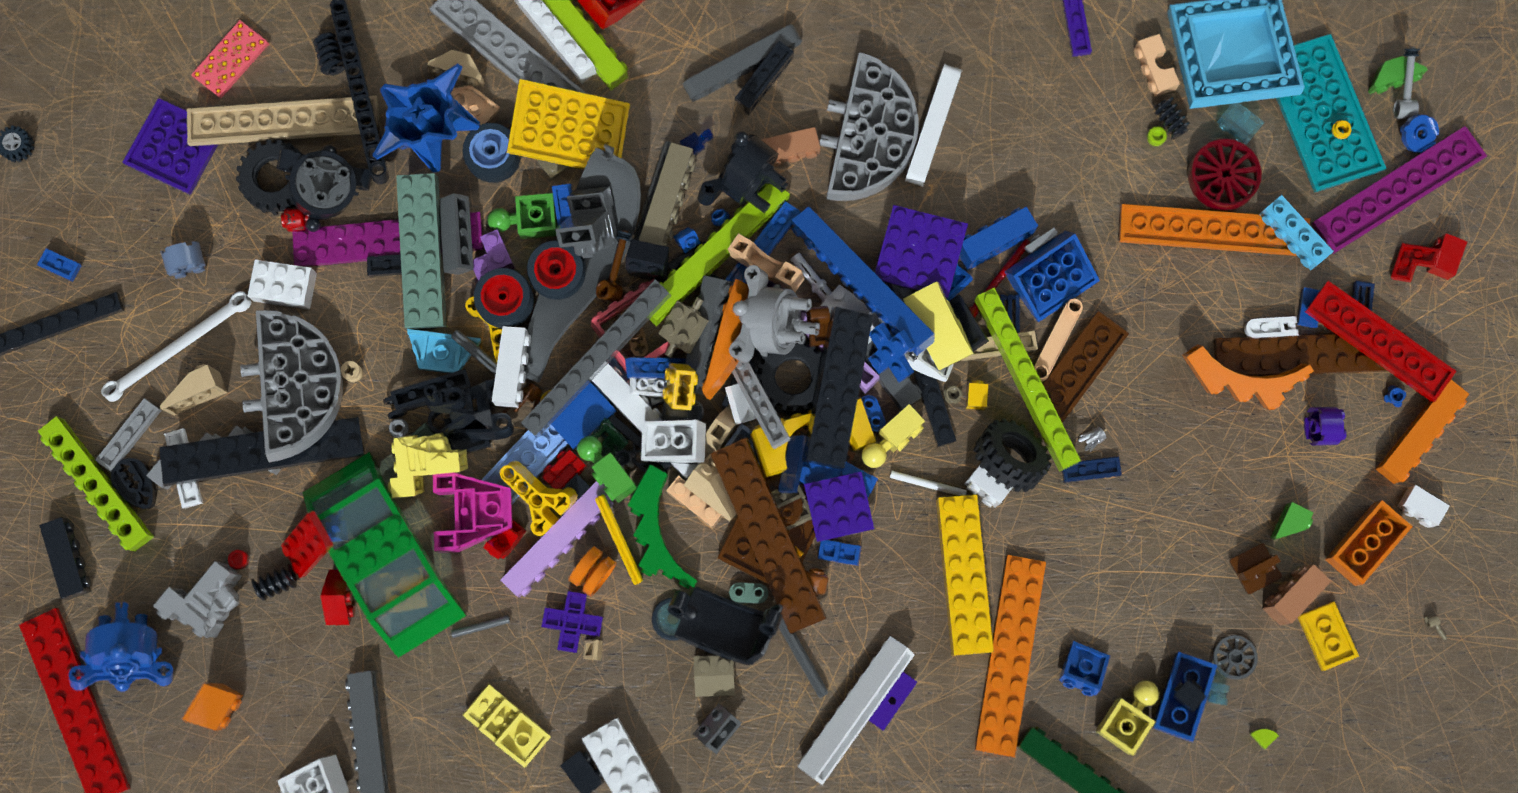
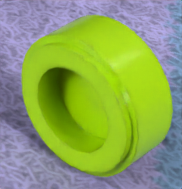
M1159 126L1151 128L1147 134V140L1153 146L1162 145L1167 138L1166 131Z

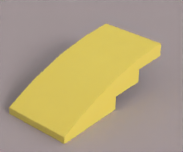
M935 282L903 299L905 304L934 333L935 342L927 350L938 370H942L974 354L959 319L956 318L950 302L946 300L939 282Z
M489 683L463 713L466 719L478 727L494 744L524 768L551 737Z

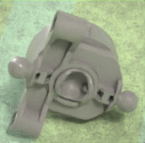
M756 265L747 267L744 277L749 287L748 299L737 301L733 305V312L739 316L742 329L740 335L729 347V353L732 357L746 363L752 359L755 347L764 357H767L768 353L785 355L793 349L796 343H804L805 334H819V331H816V329L820 330L819 323H809L801 320V310L809 311L811 309V299L798 298L793 290L781 288V285L778 284L772 288L767 287V273Z

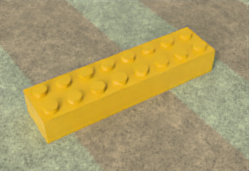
M977 495L938 498L936 506L951 656L994 652Z

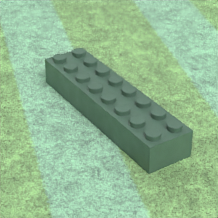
M435 173L396 175L405 328L447 327L439 178Z

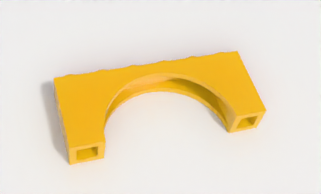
M861 399L857 400L849 442L853 451L863 449L868 444L876 443ZM812 410L808 411L809 414L803 416L801 413L792 415L789 420L784 421V418L780 419L790 437L797 429L809 425ZM760 425L755 426L750 435L764 477L784 472L787 469L785 453L788 442L773 449Z

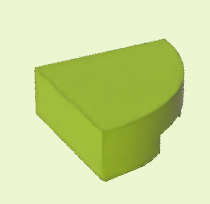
M1258 729L1250 733L1263 749H1266L1279 737L1277 733L1269 729Z

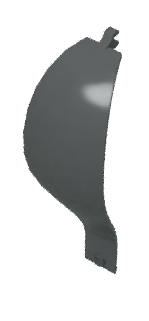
M605 144V151L598 148L592 151L576 190L610 186L614 203L611 207L616 230L628 231V233L632 234L629 238L631 240L635 232L640 210L641 191L639 178L634 167L624 159L615 156L614 147ZM629 241L626 242L622 260L628 251ZM618 244L597 251L593 258H583L586 266L585 280L582 287L573 296L554 300L546 298L541 294L538 295L527 328L529 335H531V344L527 346L526 351L528 353V364L524 366L526 378L535 382L541 381L548 359L556 343L570 325L597 297L596 287L598 283L602 280H609ZM556 268L554 274L559 273L561 269Z

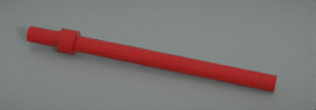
M1025 239L984 292L992 288L996 289L1006 276L1005 271L1015 265L1026 251L1025 247L1030 244V241ZM974 303L969 309L974 317H976L979 309L976 303Z

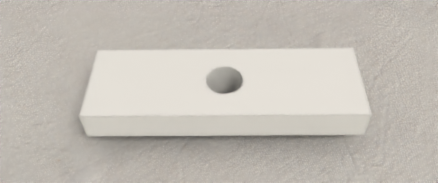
M630 378V394L663 398V388L666 387L667 380L662 378Z

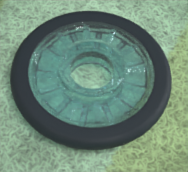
M671 597L662 600L656 605L652 613V625L660 637L676 641L680 640L674 636L680 619L675 625L668 623L667 618L670 613L667 611V608L672 599Z

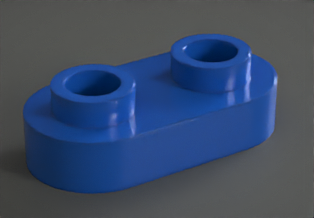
M866 395L861 400L873 433H878L885 426L886 421L877 399L872 395ZM868 401L872 403V407L870 408L866 407L865 403ZM878 419L880 423L879 425H874L872 421Z

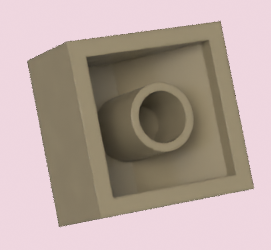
M694 656L695 697L734 696V661L720 656Z

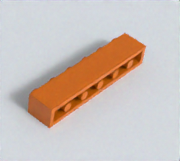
M1450 380L1435 402L1429 401L1375 470L1393 484L1406 481L1410 476L1409 471L1411 468H1415L1422 459L1420 457L1422 454L1427 453L1432 448L1433 440L1439 438L1444 433L1443 427L1455 419L1456 415L1454 413L1465 406L1467 403L1465 399L1469 396V393L1453 380Z

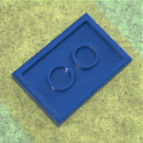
M589 383L551 425L574 450L583 437L590 436L617 410L592 383Z

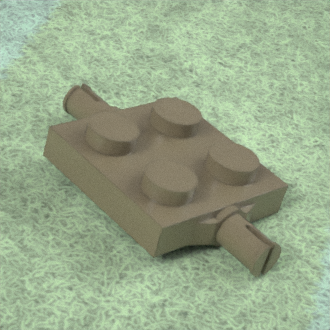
M696 297L691 307L686 306L680 301H677L658 333L667 339L670 344L664 353L668 357L672 358L676 348L689 354L693 350L709 322L698 311L704 302L702 299Z

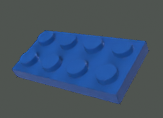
M803 462L799 482L807 484L862 472L868 498L878 478L847 462L845 468L842 469Z

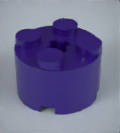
M1311 407L1308 409L1307 412H1310L1309 417H1305L1304 432L1306 438L1311 440L1310 445H1338L1341 440L1346 439L1347 433L1344 429L1343 421L1345 412L1343 409H1338L1337 407Z

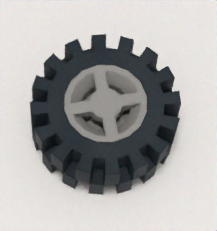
M11 126V129L5 127V132L1 130L0 155L12 162H22V158L24 160L28 159L27 154L30 156L33 154L30 150L35 149L32 146L35 142L28 132L18 126L17 128Z

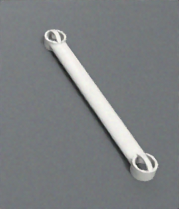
M242 291L235 293L230 298L228 304L117 381L107 382L102 387L101 394L108 401L118 400L123 395L125 389L235 312L247 310L251 305V299ZM241 299H244L241 304L237 305ZM116 388L115 391L109 395L110 391Z

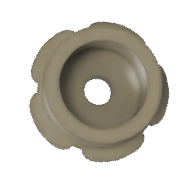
M954 385L946 388L943 393L945 401L949 404L959 403L962 397L961 389Z

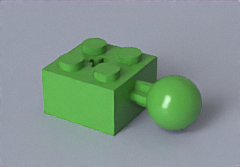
M553 193L515 196L516 213H509L503 208H496L489 213L487 218L488 225L493 231L504 232L511 225L517 224L518 234L521 239L557 236L555 229L558 227Z
M585 436L578 442V455L582 459L594 463L592 475L600 486L602 484L606 486L603 490L611 501L615 499L619 503L637 489L611 453L605 457L602 456V444L596 437Z

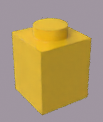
M974 380L967 385L966 409L985 410L988 401V384H983V381Z

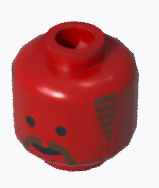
M297 207L286 208L284 213H281L282 227L286 228L288 232L304 231L306 229L305 223L310 217L304 215Z

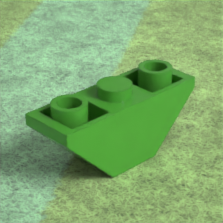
M1401 56L1384 62L1374 76L1368 90L1369 94L1375 92L1380 94L1387 91L1390 87L1398 88L1405 84L1407 58ZM1415 62L1413 82L1423 78L1422 75L1428 71L1427 67Z

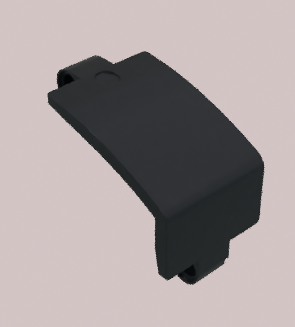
M699 587L694 588L691 597L683 591H675L667 608L671 615L680 619L674 634L676 638L709 653L744 665H752L765 655L770 640L776 635L783 618L781 614L783 605L777 604L763 612L733 602Z

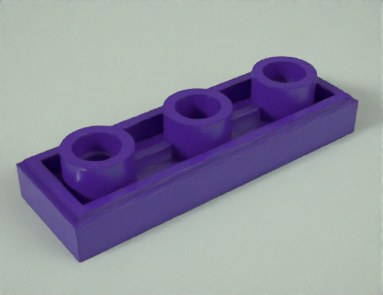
M902 672L869 721L884 731L917 684V681ZM890 697L895 698V703L892 705L888 702Z

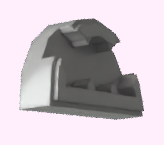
M1052 228L1042 236L1036 235L1030 240L1031 243L1025 247V250L1028 254L1033 253L1046 244L1047 241L1054 238L1058 232L1055 228Z

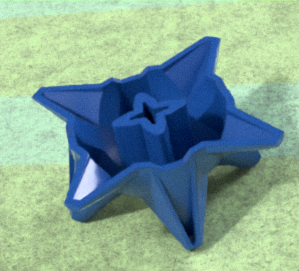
M457 63L435 79L427 80L424 83L411 84L408 87L384 84L381 87L380 91L388 109L386 111V126H384L385 133L372 155L375 159L378 160L398 148L402 150L411 148L428 168L435 173L441 170L442 141L444 139L454 140L457 137L456 131L478 130L480 122L455 100L451 94L463 68Z

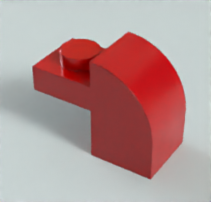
M512 519V528L488 540L483 548L491 556L497 559H504L517 546L527 530Z

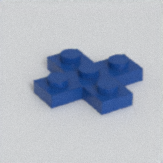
M883 322L870 331V338L878 350L868 359L877 374L879 375L890 368L898 383L905 380L914 370L904 355L915 347L905 330L892 337Z

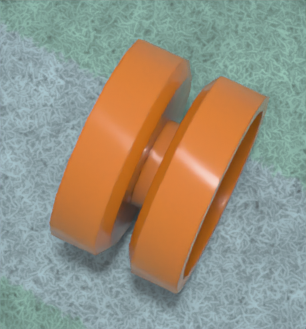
M595 546L579 561L569 577V581L575 586H580L584 583L582 591L590 597L601 588L617 564L610 557H606L601 561L603 552Z

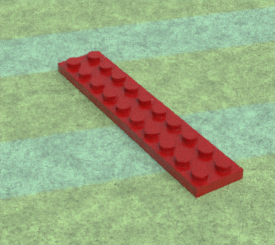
M54 608L20 624V630L85 793H123L131 789L90 686L83 690H75L70 686L69 671L75 666H81V663L59 608Z

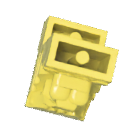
M443 433L431 436L425 435L419 438L418 435L394 438L392 452L396 457L394 472L397 473V476L390 478L388 491L392 494V498L416 496L425 492L423 475L461 472L468 469L466 449L451 450L448 438Z

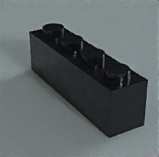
M60 517L39 525L60 598L70 600L91 592V580L86 575L84 569L86 564L80 556V543L75 539L73 522L68 518Z

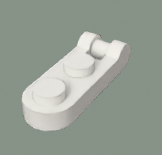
M1296 316L1252 319L1244 326L1245 334L1252 338L1299 336L1295 324L1297 323ZM1284 324H1288V330L1284 329Z

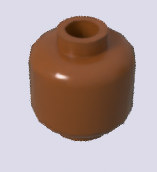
M810 568L806 572L817 596L825 594L829 580L824 570Z

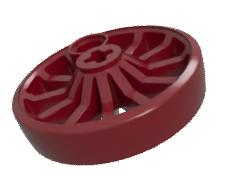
M1218 139L1204 145L1193 156L1188 168V182L1195 197L1204 205L1223 211L1237 209L1249 202L1257 192L1262 178L1261 165L1255 153L1245 144L1232 139ZM1222 146L1231 148L1227 161H1225ZM1213 147L1216 148L1218 160L1208 151V149ZM1238 150L1244 156L1231 166L1235 151ZM1200 155H1203L1211 165L1199 162L1198 158ZM1246 159L1252 165V167L1235 169ZM1195 168L1207 171L1210 174L1196 176ZM1254 173V180L1245 178L1240 175ZM1212 180L1203 190H1201L1197 183L1199 181ZM1239 183L1250 186L1252 188L1250 194ZM1211 187H1215L1218 190V193H1212L1210 190ZM1232 188L1242 197V200L1235 202ZM1224 189L1226 191L1228 203L1219 202L1221 194L1224 192Z

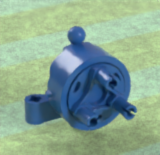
M120 602L115 603V619L112 623V618L108 615L99 616L98 627L91 629L86 634L85 651H80V657L85 660L87 665L71 668L68 674L70 686L75 690H83L96 681L109 680L118 691L124 692L130 688L131 683L136 679H148L160 686L171 684L174 678L172 665L168 662H155L162 653V648H157L156 631L147 626L148 615L138 614L135 616V623H130L128 619L129 604L122 602L121 608Z

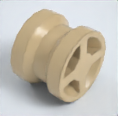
M347 361L341 366V375L349 382H357L362 378L363 370L354 361Z

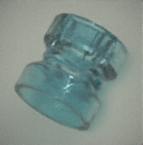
M1212 682L1207 702L1227 706L1228 699L1226 697L1230 691V686Z

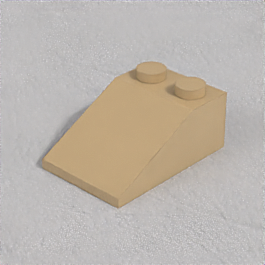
M205 364L195 367V370L189 372L160 405L161 410L175 416L228 393L220 372Z
M710 453L705 458V462L700 463L692 471L684 486L730 521L737 513Z

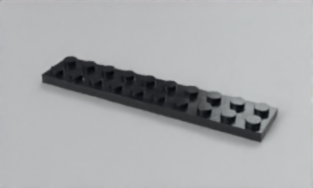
M359 417L334 420L327 432L308 449L292 457L268 462L265 454L264 431L159 447L164 487L364 455Z

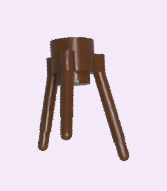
M530 383L523 389V400L519 402V408L516 407L514 411L517 412L526 401L530 403L535 401L534 409L540 403L542 390ZM506 407L503 413H506L512 407Z

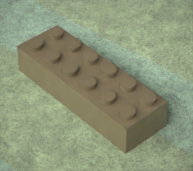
M671 142L639 241L667 246L668 241H672L674 231H672L673 224L678 222L680 215L678 210L685 201L684 191L685 189L688 190L691 179H689L690 172L693 173L696 167V156H694L692 148Z

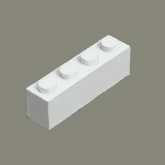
M502 327L492 402L496 406L519 408V402L523 400V390H521L522 383H525L526 372H524V366L528 364V353L526 351L527 346L531 344V335H529L526 328Z

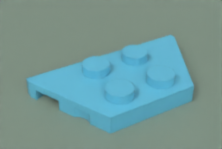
M407 329L420 370L453 373L460 371L472 356L451 338V334ZM468 337L477 346L481 343L480 338Z

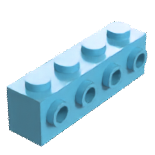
M1282 195L1260 213L1263 222L1271 226L1275 235L1287 244L1288 249L1300 258L1302 265L1312 270L1334 252Z

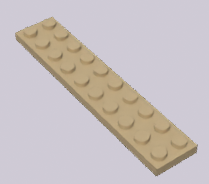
M370 96L379 131L377 96ZM352 97L187 109V143L189 146L360 134Z

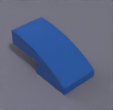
M823 540L820 543L818 559L859 566L862 547Z

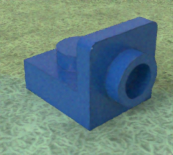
M689 227L673 236L675 242L685 253L701 243L696 232Z

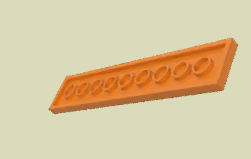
M1121 204L1119 242L1297 256L1288 249L1287 244L1275 235L1271 226L1263 222L1259 214ZM1303 218L1310 225V218Z
M1012 555L1006 556L993 635L994 652L990 653L975 750L1015 758L1046 562Z

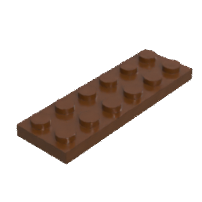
M1099 311L1043 383L1062 423L1129 335L1127 331Z

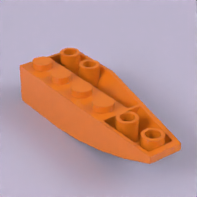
M735 279L734 284L729 288V299L723 306L721 325L708 368L707 378L702 386V391L709 400L722 387L739 361L729 353L730 345L740 335L742 329L739 316L733 312V305L737 301L748 299L749 287L738 279Z

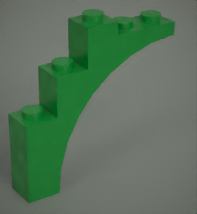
M650 465L627 505L631 507L630 512L639 517L641 514L644 515L633 534L637 538L635 542L644 547L647 544L650 545L638 566L642 568V573L650 577L652 574L657 576L661 569L663 570L662 575L671 580L673 577L679 579L678 584L687 589L690 586L695 588L698 580L686 573L675 562L661 534L659 503L663 487L669 475Z

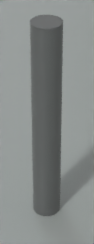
M507 615L451 630V634L455 638L510 623V617Z

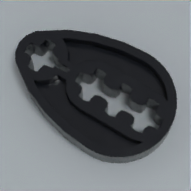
M126 458L119 461L111 472V483L118 494L132 505L145 510L155 506V482L146 476L150 472L149 467L144 462L135 458ZM124 465L130 466L128 471L135 474L133 476L135 481L140 482L137 489L132 488L134 486L133 481L127 480L129 474L122 472ZM143 496L150 498L147 500L148 504H142L144 501Z

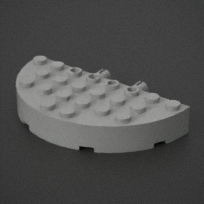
M859 52L848 101L844 103L830 99L827 111L841 113L845 116L841 135L837 138L822 134L820 139V146L834 148L837 151L827 194L828 200H858L885 189L906 168L917 140L919 119L915 100L909 87L894 69L889 68L875 57Z
M263 310L256 311L259 361L256 364H241L240 370L242 377L260 375L262 397L261 399L243 400L244 413L252 411L263 412L265 454L268 462H273L301 453L316 443L327 432L340 409L343 395V380L336 353L327 338L317 328L297 316H289L278 311Z

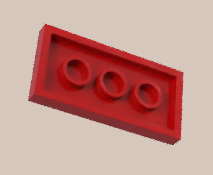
M315 511L307 513L281 546L284 555L288 557L292 564L293 571L297 573L299 578L308 575L334 544Z

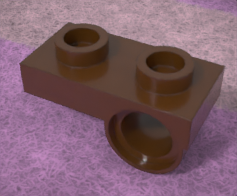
M828 306L811 307L809 311H806L807 322L819 323L820 330L816 329V331H819L818 335L809 334L810 347L822 346L825 344L828 323L830 322Z

